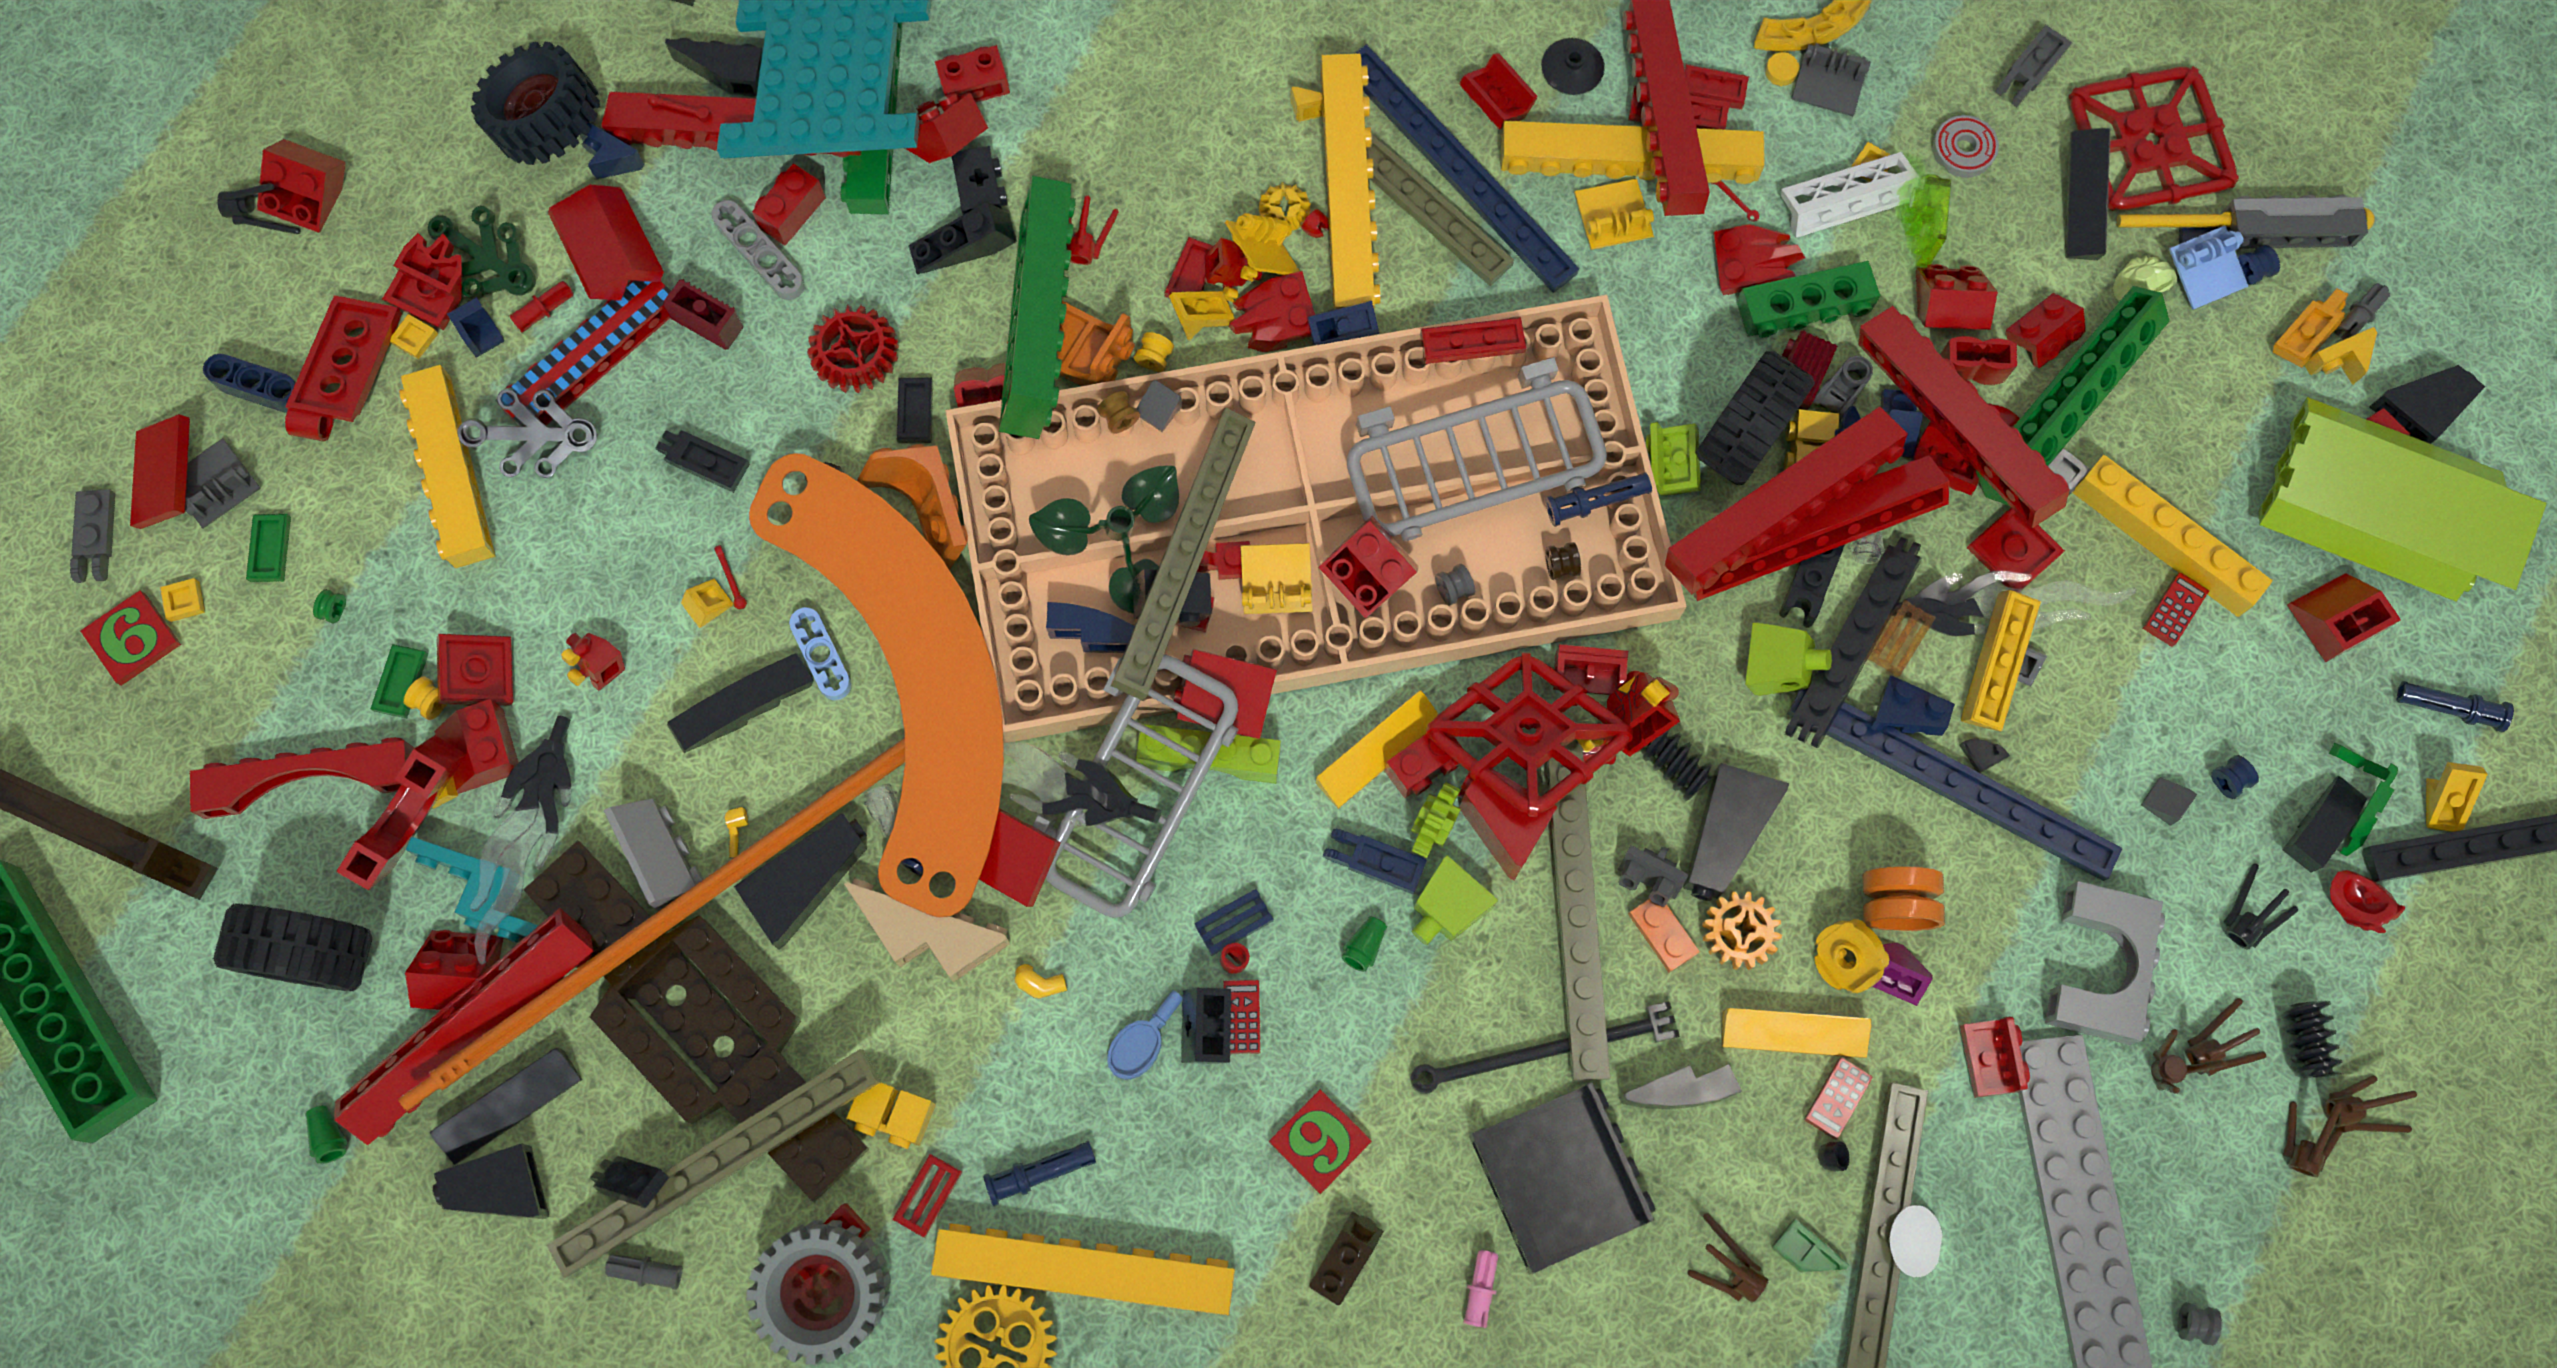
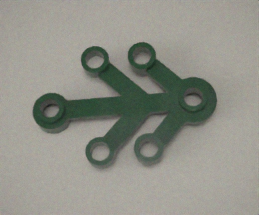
M477 206L471 213L472 221L479 226L483 248L459 233V227L452 219L439 215L429 221L428 233L432 239L437 240L444 234L453 245L475 258L474 260L462 262V277L493 270L501 275L483 282L474 278L466 279L461 286L462 293L472 300L477 297L479 300L486 294L507 290L516 296H522L534 289L536 284L534 271L530 266L524 264L519 244L521 231L509 222L502 223L497 229L498 238L506 243L508 264L499 259L493 225L495 214L492 210L485 206ZM486 212V219L480 222L481 214ZM443 223L442 231L437 233L439 226ZM509 229H512L513 233L511 237L506 239V232ZM520 273V280L514 283L516 275ZM476 284V292L470 294V288Z

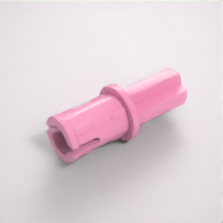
M1479 1250L1477 1254L1472 1285L1467 1284V1289H1470L1463 1320L1465 1324L1487 1328L1492 1295H1496V1290H1492L1498 1261V1254L1495 1252Z

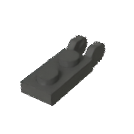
M2045 25L2010 67L2008 75L2000 83L1995 93L2002 96L2010 88L2014 79L2017 80L2024 87L2016 93L2011 104L2018 107L2030 91H2034L2069 49L2072 42L2048 25Z
M110 489L78 491L75 494L71 554L73 557L70 559V574L74 583L85 582L87 559L91 558L92 576L96 581H106L108 578L109 557H112L115 493Z

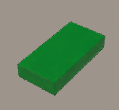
M253 514L246 579L249 582H284L291 517L288 514Z
M392 644L370 709L374 712L407 719L411 708L404 705V696L411 684L422 676L429 654L423 650Z

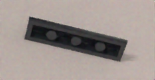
M2110 128L2070 132L2066 258L2099 260L2106 254Z
M558 1047L554 1048L431 1130L430 1135L453 1165H457L582 1081V1078L565 1051Z

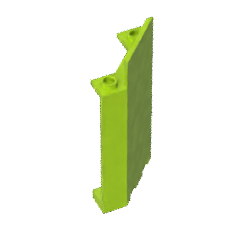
M2309 397L2305 399L2290 423L2291 440L2274 466L2275 483L2259 507V525L2455 602L2458 601L2464 591L2468 592L2472 589L2477 576L2513 590L2517 589L2546 508V502L2508 488L2504 473L2500 470Z

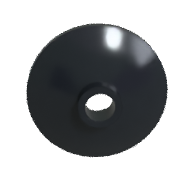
M1565 38L1556 41L1547 48L1542 58L1541 69L1545 80L1552 88L1564 94L1580 95L1593 90L1601 82L1605 71V63L1602 54L1593 44L1583 39ZM1574 58L1580 62L1572 63L1569 59Z

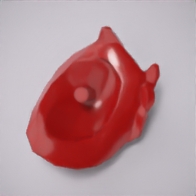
M2349 870L2340 871L2331 882L2330 896L2335 909L2341 914L2347 924L2360 927L2363 931L2372 930L2377 933H2385L2386 930L2382 925L2388 924L2391 920H2396L2405 910V906L2399 905L2392 894L2383 886L2359 873Z

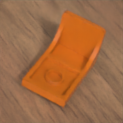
M1062 301L1067 307L1064 323L1060 324V331H1064L1061 352L1057 351V358L1062 359L1060 375L1080 386L1115 381L1118 374L1117 367L1122 360H1128L1135 346L1132 338L1133 329L1131 328L1130 316L1123 313L1117 323L1112 325Z
M915 444L906 449L892 450L891 448H881L874 451L867 460L857 481L867 488H891L906 496L916 509L924 538L939 554L950 570L967 545L968 535L965 526L960 524L957 514L958 500L951 493L948 483L949 470L947 465L942 463L938 446L925 447L923 444Z

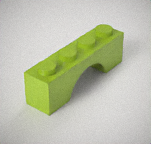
M1143 724L1199 756L1212 732ZM1140 731L1136 755L1137 762L1150 769L1172 772L1180 769L1194 768L1195 761ZM1236 735L1229 747L1221 745L1209 770L1224 772L1241 780L1276 784L1281 740L1257 739Z

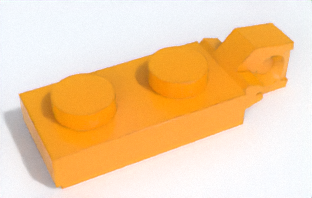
M2337 288L2325 302L2313 300L2275 343L2272 353L2302 368L2341 324L2345 317V313L2342 310L2346 306L2345 301L2349 294Z

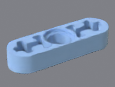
M804 607L796 610L790 617L789 625L820 691L830 700L843 699L851 690V680L822 619L814 609ZM805 617L809 621L815 620L811 623V628L816 637L811 640L805 629L799 628L802 625L801 619ZM818 646H826L830 649V655L824 662L818 663L811 659L812 651ZM831 668L838 680L843 679L839 682L840 689L834 691L832 687L826 688L830 684V680L824 670Z

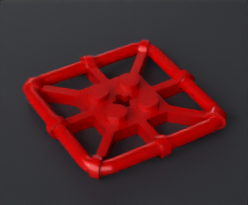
M2192 66L2191 68L2175 67L2143 74L2131 72L2126 77L2076 87L2069 94L2071 111L2078 131L2092 129L2086 110L2113 126L2117 140L2110 141V153L2121 151L2128 171L2115 192L2109 179L2108 208L2113 211L2115 208L2118 210H2129L2168 202L2169 205L2180 203L2181 199L2218 193L2233 188L2237 184L2239 176L2237 175L2236 165L2223 131L2225 124L2222 118H2218L2207 84L2202 75L2198 73L2200 69ZM2183 80L2169 104L2148 107L2141 87ZM2191 84L2205 123L2184 127L2177 106ZM2128 90L2135 110L2119 113L2093 99L2091 96ZM2149 133H2153L2159 138L2157 145H2154L2152 140H2146L2145 137ZM2210 134L2222 169L2193 154L2188 138ZM2187 165L2212 180L2179 187L2174 182L2170 168ZM2157 171L2163 190L2123 197L2136 174Z
M1521 653V656L1509 660L1482 682L1473 683L1467 688L1466 694L1439 713L1426 726L1427 737L1437 747L1467 769L1472 779L1476 782L1482 781L1512 806L1528 813V817H1537L1538 813L1550 809L1578 785L1587 784L1593 779V773L1622 751L1633 738L1632 728L1587 694V689L1580 684L1574 685L1546 663L1536 657H1532L1530 653ZM1521 670L1522 692L1510 702L1505 703L1491 692ZM1532 671L1564 695L1552 704H1549L1533 692ZM1482 703L1494 713L1485 721H1453L1474 704L1480 705ZM1579 705L1603 724L1575 723L1563 713L1571 706ZM1522 728L1527 730L1535 728L1536 732L1535 734H1527L1523 732ZM1449 737H1483L1496 748L1478 761ZM1575 739L1611 740L1585 762L1565 748ZM1506 757H1509L1525 769L1527 798L1493 773L1491 769ZM1554 758L1571 773L1538 798L1537 769L1549 759Z

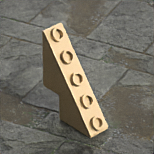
M853 879L852 883L846 882L844 884L899 967H902L930 948L949 978L955 982L1010 945L1006 937L1008 930L998 925L987 923L986 928L973 924L974 919L961 913H957L952 917H934L900 903L887 894L873 891L874 886L868 882Z

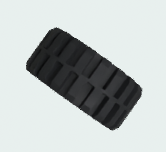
M1766 351L1697 449L1696 455L1698 459L1735 485H1744L1814 386L1813 377L1777 352Z
M235 903L225 911L213 960L216 967L237 973L326 989L355 991L362 983L373 937L368 928L344 921L285 909Z

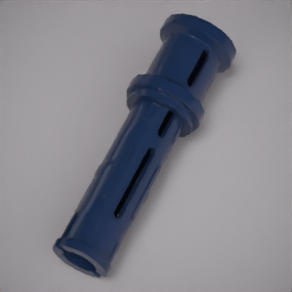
M1643 472L1639 475L1589 490L1577 487L1573 489V493L1556 498L1548 496L1545 498L1546 509L1549 519L1555 527L1559 526L1563 520L1577 516L1581 518L1588 517L1591 514V510L1619 503L1646 493H1652V485L1648 474ZM1627 487L1629 488V490H1625L1609 496H1604V494L1610 492H1614ZM1572 505V507L1561 509V507Z
M2402 681L2398 687L2396 698L2398 703L2410 704L2458 716L2468 725L2479 723L2494 727L2496 732L2503 733L2509 728L2513 719L2514 706L2510 702L2499 704L2484 700L2481 695L2477 694L2464 697L2411 684L2407 681Z
M1086 1141L1076 1147L1063 1150L1033 1163L1023 1165L1017 1162L1012 1164L1011 1169L992 1176L988 1173L984 1174L983 1179L994 1207L999 1205V1201L1018 1193L1024 1196L1031 1191V1187L1071 1173L1077 1169L1096 1164L1090 1142Z

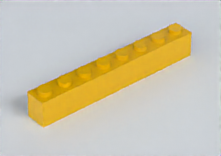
M1361 54L1322 55L1320 70L1333 309H1340L1367 301H1372L1375 308V304H1380L1381 294L1380 284H1374L1373 273L1379 272L1378 253H1372L1371 241H1377L1376 221H1370V210H1375V191L1368 190V179L1373 178V159H1367L1366 148L1371 147L1372 144L1371 127H1365L1364 117L1370 116L1369 96H1363V86H1368L1367 65L1361 66Z
M1504 121L1501 135V171H1509L1514 175H1522L1527 172H1541L1545 176L1569 173L1580 178L1589 177L1592 174L1606 175L1611 179H1619L1624 176H1638L1642 180L1656 178L1652 177L1651 174L1653 155L1646 148L1647 127ZM1697 129L1708 183H1715L1720 180H1735L1739 184H1749L1759 180L1764 169V131Z
M949 1223L948 1230L938 1229L931 1271L933 1276L1228 1316L1230 1313L1235 1269L1228 1268L1229 1261L1206 1258V1265L1191 1263L1192 1256L1170 1253L1169 1260L1154 1258L1155 1251L1133 1248L1132 1255L1117 1253L1118 1246L1102 1243H1096L1095 1250L1081 1248V1241L1065 1238H1059V1244L1054 1245L1044 1243L1045 1236L1023 1233L1022 1240L1007 1238L1008 1231L986 1228L985 1235L972 1234V1226Z

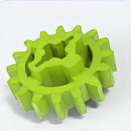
M1445 782L1437 797L1430 793L1428 794L1411 829V832L1418 835L1412 848L1413 852L1427 858L1434 844L1441 847L1444 846L1461 811V808L1454 805L1460 791L1459 788Z

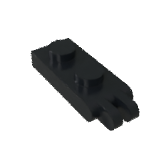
M680 430L678 435L669 431L663 433L662 438L672 443L671 447L661 442H658L655 447L657 451L666 455L664 460L667 463L733 493L750 465L747 459Z
M618 1155L613 1161L604 1159L599 1166L604 1170L603 1173L594 1171L590 1176V1179L595 1182L593 1187L601 1194L643 1208L650 1204L670 1178L660 1168Z

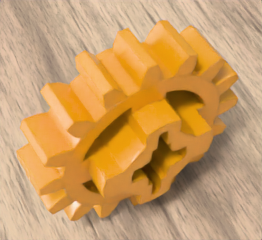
M1736 891L1732 892L1729 895V902L1725 898L1720 897L1716 901L1718 908L1711 906L1706 912L1712 919L1705 920L1702 923V927L1710 930L1703 937V941H1712L1714 945L1708 951L1709 954L1719 952L1721 954L1719 960L1721 965L1727 960H1732L1734 970L1740 968L1742 962L1745 963L1748 970H1751L1755 967V959L1761 965L1768 961L1765 952L1773 955L1778 950L1772 942L1782 939L1781 934L1774 932V928L1781 924V920H1772L1770 917L1775 908L1770 907L1765 910L1762 907L1765 898L1760 897L1756 902L1751 901V892L1748 891L1743 895L1742 899H1739ZM1737 908L1733 919H1721L1725 912ZM1754 914L1760 919V921L1762 922V924H1760V923L1758 922V920L1755 918ZM1741 922L1744 924L1743 929L1749 932L1744 938L1740 937L1741 932L1735 929ZM1721 936L1725 937L1730 944V948L1726 946ZM1751 942L1762 943L1758 950L1747 953Z

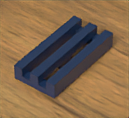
M1257 889L1197 921L1194 923V926L1211 956L1222 951L1226 945L1240 941L1272 923L1274 919L1267 910L1264 901L1260 898ZM1254 900L1255 906L1206 932L1205 927ZM1259 912L1262 914L1263 917L1213 944L1211 939Z

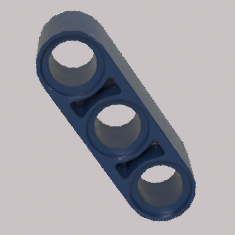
M226 354L212 355L203 365L205 377L223 393L287 413L285 406L296 383L289 375ZM290 391L286 397H283L286 392Z

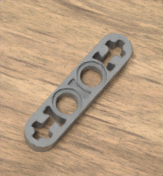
M730 200L717 203L711 212L717 229L779 297L785 300H794L800 297L805 288L804 281L792 263L738 204ZM723 213L732 214L738 225L733 228V225L727 219H723ZM754 233L757 235V238L752 245L744 246L739 243L742 235ZM766 255H773L777 258L776 264L771 268L760 266L761 259ZM781 271L790 282H794L795 286L790 289L788 286L783 285L781 278L778 276Z

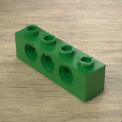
M1868 260L1742 288L1736 303L1747 337L1758 335L1759 338H1766L1774 335L1781 329L1790 328L1791 331H1797L1817 321L1829 324L1837 321L1844 315L1864 316L1872 311L1881 295ZM1834 292H1840L1846 298H1840ZM1803 299H1809L1815 305H1808ZM1771 306H1778L1783 312H1776Z

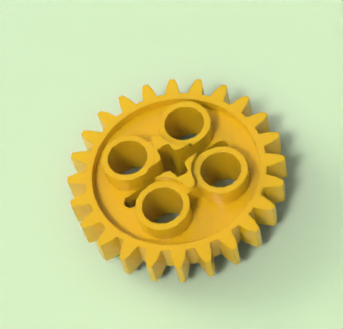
M987 1285L985 1297H982L976 1289L971 1290L973 1301L969 1303L960 1297L958 1302L962 1310L960 1312L951 1309L947 1310L948 1315L953 1320L952 1323L939 1324V1327L947 1332L946 1338L935 1339V1343L945 1346L944 1352L935 1355L937 1360H946L947 1365L943 1368H966L962 1360L963 1354L972 1347L976 1348L981 1354V1363L977 1368H998L1000 1364L1006 1361L1012 1363L1015 1368H1053L1046 1363L1047 1357L1058 1355L1056 1351L1048 1349V1344L1058 1340V1336L1047 1335L1046 1330L1054 1322L1052 1320L1042 1322L1040 1319L1047 1309L1041 1307L1034 1311L1032 1306L1036 1298L1030 1296L1024 1302L1021 1301L1022 1289L1019 1288L1012 1297L1009 1296L1007 1285H1002L999 1295H995L992 1285ZM990 1311L996 1318V1326L993 1331L985 1334L979 1330L977 1320L980 1314ZM1020 1325L1026 1326L1031 1333L1030 1342L1022 1348L1014 1345L1011 1337L1013 1330ZM967 1333H972L988 1341H996L1000 1337L1002 1338L1001 1345L1003 1347L1026 1355L1028 1360L1023 1363L1005 1354H997L995 1358H992V1350L990 1348L971 1342L965 1336Z

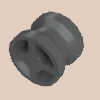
M1462 563L1454 566L1453 570L1449 573L1441 572L1435 575L1437 589L1447 605L1450 606L1457 603L1458 598L1462 596L1470 597L1475 595L1473 579Z
M2185 1302L2180 1308L2177 1331L2180 1339L2192 1341L2196 1338L2206 1345L2214 1346L2217 1344L2222 1328L2220 1311L2211 1307H2207L2204 1310L2199 1309L2196 1304Z

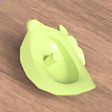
M2144 255L2142 258H2132L2115 279L2113 285L2114 296L2120 302L2132 286L2162 293L2170 289L2174 283H2177V274L2169 263L2161 262L2158 256L2147 258Z

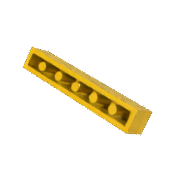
M441 365L402 375L401 380L404 389L399 390L400 398L404 407L409 409L411 418L407 419V427L412 438L416 439L418 448L414 449V456L418 466L424 470L425 479L421 480V484L426 497L431 499L433 509L429 510V518L433 527L438 529L440 540L436 541V547L441 559L447 560L456 569L496 557L469 447L462 444L458 438V428L462 424V419L450 375Z
M2103 455L2090 468V471L2072 492L2175 571L2184 574L2209 590L2207 595L2237 617L2253 607L2273 582L2272 579L2106 455Z

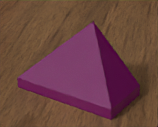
M1900 943L1883 944L1884 950L1889 956V964L1884 969L1881 979L1872 987L1917 1006L1933 980V975L1904 945Z

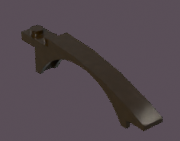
M0 769V809L198 900L202 898L218 870L213 865Z

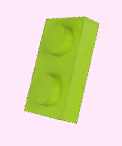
M1658 422L1650 423V434L1646 436V447L1648 453L1651 454V469L1657 492L1661 496L1701 491L1700 460L1696 455V451L1699 448L1698 426L1694 423L1662 428Z

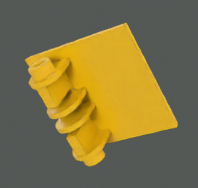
M1637 179L1574 191L1591 250L1654 237L1650 222L1654 221V214L1652 209L1646 210Z
M1244 213L1237 218L1236 222L1225 221L1232 234L1233 241L1239 245L1251 268L1258 272L1264 271L1280 275L1300 272L1282 244L1286 237L1292 233V227L1287 220Z
M1310 543L1241 545L1242 606H1244V614L1313 612Z

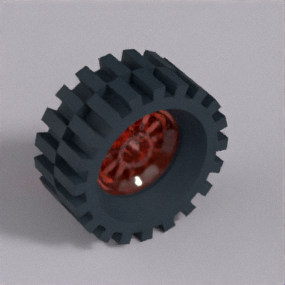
M538 42L529 43L527 50L521 45L514 48V55L509 57L505 53L499 57L502 63L497 67L491 64L487 68L486 72L489 74L487 79L480 77L476 84L481 90L473 92L472 100L476 104L471 106V112L475 116L474 120L508 158L510 157L516 163L520 164L523 160L526 165H534L537 158L543 164L550 162V155L555 154L558 158L565 155L564 148L568 145L575 148L580 143L577 137L580 134L587 136L591 130L587 123L596 121L598 114L594 109L600 108V100L596 97L599 95L598 90L571 55L560 45L555 47L552 42H544L541 47Z

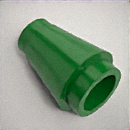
M1369 916L1367 921L1343 946L1342 960L1350 967L1361 972H1366L1368 967L1374 966L1387 925L1380 919Z
M322 1105L308 1110L305 1116L307 1119L309 1155L315 1157L318 1164L330 1163L343 1157L347 1152L345 1146L348 1141L329 1112L328 1106Z

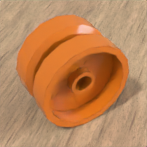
M1905 866L1877 868L1862 874L1863 893L1873 899L1863 905V922L1867 927L1880 930L1921 931L1936 929L1945 925V907L1939 901L1934 900L1944 893V875L1941 871Z

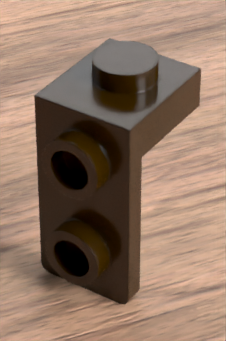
M1352 1211L1311 1280L1309 1287L1334 1304L1341 1305L1384 1231L1378 1228L1376 1223L1370 1218L1359 1216Z

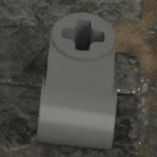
M1862 356L1848 358L1832 379L1830 378L1816 395L1813 404H1820L1831 413H1838L1840 422L1846 410L1853 406L1873 374V367L1870 361ZM1847 372L1857 373L1861 380L1852 379Z

